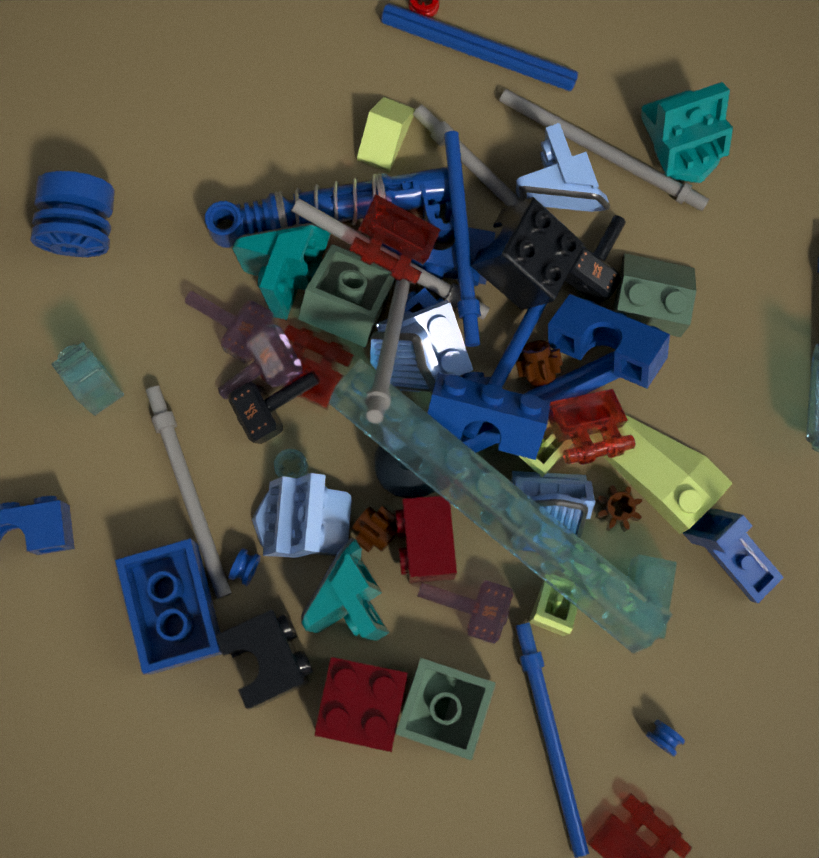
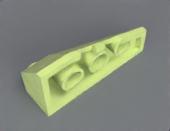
M601 403L580 423L585 428L581 435L679 534L689 530L732 485V482L703 454L604 403Z

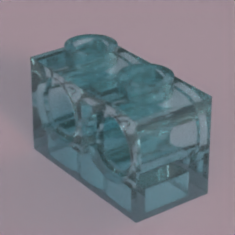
M84 342L79 345L68 346L59 353L58 359L51 363L75 399L94 416L125 395L102 362Z

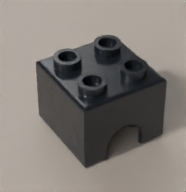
M531 197L501 210L493 224L495 229L503 226L501 232L489 246L478 251L470 265L521 310L555 301L584 245L575 234L540 202Z
M269 610L216 635V641L223 656L231 654L232 658H235L243 653L251 652L258 660L259 672L256 679L252 683L238 689L246 709L259 708L310 682L307 675L313 673L312 666L304 651H296L292 639L297 638L298 635L291 619L286 614L279 615L273 610Z

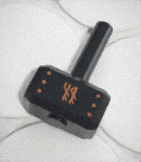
M618 215L613 216L594 252H591L584 246L582 247L565 279L566 282L593 302L600 303L609 299L621 280L619 272L605 262L626 224L625 219Z
M312 370L269 397L263 386L250 381L229 394V403L248 439L253 443L262 444L283 431V423L276 409L318 385L320 380Z

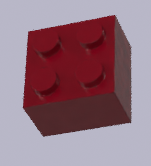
M450 495L403 499V509L396 510L398 538L405 537L406 548L399 549L401 575H409V584L454 580L457 575Z
M331 657L314 736L392 752L408 673Z

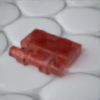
M375 194L358 228L359 231L371 238L367 243L355 236L349 250L360 255L361 261L369 265L375 263L390 271L391 277L399 281L403 278L415 285L422 272L410 266L412 259L421 264L428 260L441 229ZM382 243L400 252L398 259L380 250Z
M288 325L283 333V338L294 342L291 349L289 350L276 344L260 377L262 380L282 389L313 370L317 374L320 383L298 397L328 410L343 380V375L332 370L336 362L349 368L354 355L343 350V345L334 341L328 343L313 336V331L304 327L300 330ZM309 349L322 355L323 358L320 364L302 356L304 351ZM286 350L287 353H283L285 355H280L279 357L284 358L286 355L289 354V358L286 357V360L283 359L279 362V357H277L279 354H275L277 352L282 353Z
M613 389L550 402L548 421L557 441L561 442L571 439L574 444V448L563 451V458L567 464L578 462L580 465L593 463L598 457L607 455L609 458L622 456L625 451L635 448L634 437L630 434L621 436L618 428H622L628 419ZM601 433L603 441L592 443L589 435Z
M629 793L621 803L631 813L626 822L623 823L617 816L611 813L587 843L603 858H663L671 849L679 857L685 858L692 849V846L681 837L682 832L673 824L668 826L654 813V807L646 800L641 802L632 793ZM643 825L658 837L652 847L636 834Z

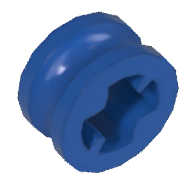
M242 548L232 565L229 579L233 581L241 579L242 585L248 586L257 570L261 556L258 554L250 556L248 550Z
M656 719L654 722L655 730L653 732L648 731L646 737L659 748L675 757L677 754L676 746L679 744L683 745L685 739L668 725Z

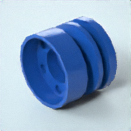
M74 171L46 172L38 176L34 204L40 211L35 212L33 215L32 223L34 227L31 231L30 241L44 251L59 255L95 257L106 254L110 246L108 236L111 232V225L106 219L110 218L113 213L115 194L113 186L101 178Z

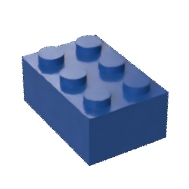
M187 539L115 560L142 674L152 675L222 655L216 641V635L221 632L198 543L192 539Z

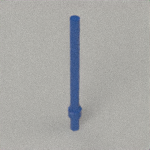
M449 131L444 134L461 298V301L457 303L458 315L460 319H463L465 346L475 347L480 345L477 318L481 316L480 301L475 298L473 269L470 266L472 259L459 133L457 131Z
M547 304L528 308L487 385L503 387ZM484 421L469 423L464 428L462 434L467 438L475 439Z
M530 622L516 625L523 655L519 658L523 672L527 671L573 855L574 857L585 856L589 854L542 671V667H545L542 652H537Z

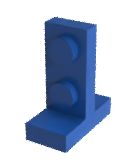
M710 508L683 534L692 544L705 547L748 599L758 604L784 577L746 533L752 527V524L744 515Z

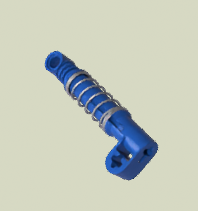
M447 166L396 176L378 173V175L373 174L372 180L358 182L357 178H354L353 183L339 185L335 181L334 187L323 189L316 184L314 190L301 192L297 187L295 194H293L294 200L286 199L283 197L282 192L279 191L270 193L266 199H262V204L258 205L257 200L253 201V206H249V202H244V207L242 208L240 203L233 204L228 201H219L213 203L205 214V223L210 236L221 247H233L235 240L242 235L311 223L291 211L298 198L340 222L349 221L352 225L356 223L357 219L368 218L373 222L376 216L379 215L384 220V218L387 219L388 213L396 214V212L422 208L426 231L433 240L439 243H448L455 239ZM446 203L445 219L450 223H443L442 218H439L440 204ZM223 220L234 222L228 229L217 228V225Z

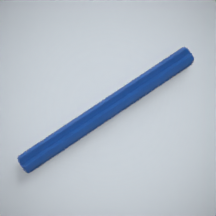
M386 4L382 12V23L567 91H572L576 84L578 72L573 69L393 4Z

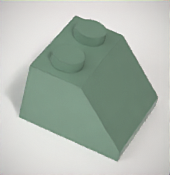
M332 244L305 290L298 319L366 347L376 327L375 324L380 319L398 272Z
M624 253L620 270L621 280L617 286L612 311L625 314L627 317L646 325L655 326L672 336L681 337L691 324L697 292L695 268Z
M420 658L396 735L473 760L496 683Z

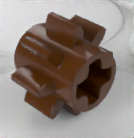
M536 340L525 344L522 350L523 353L519 355V360L516 361L519 378L527 376L528 382L535 386H542L553 382L556 379V373L561 372L560 366L563 365L560 349L551 350L549 342L544 340Z
M611 485L608 488L609 499L604 496H599L596 499V502L602 505V511L596 514L595 517L599 519L604 518L608 522L606 530L609 531L615 525L620 524L623 532H626L630 529L628 519L639 521L642 518L639 513L635 512L636 506L642 502V499L634 500L630 495V486L623 492H617L615 486ZM617 501L623 503L622 510L625 511L619 517L614 514L615 507L612 506Z
M383 505L377 512L369 506L352 527V529L359 533L355 539L368 553L373 547L382 552L397 535V528L392 525L396 520V516Z

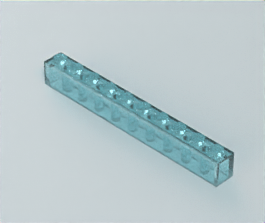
M360 359L335 386L329 400L331 406L634 654L653 644L673 615L391 383L388 391L391 395V402L389 408L384 411L383 420L376 424L369 422L366 418L368 407L365 400L367 392L373 387L376 371Z

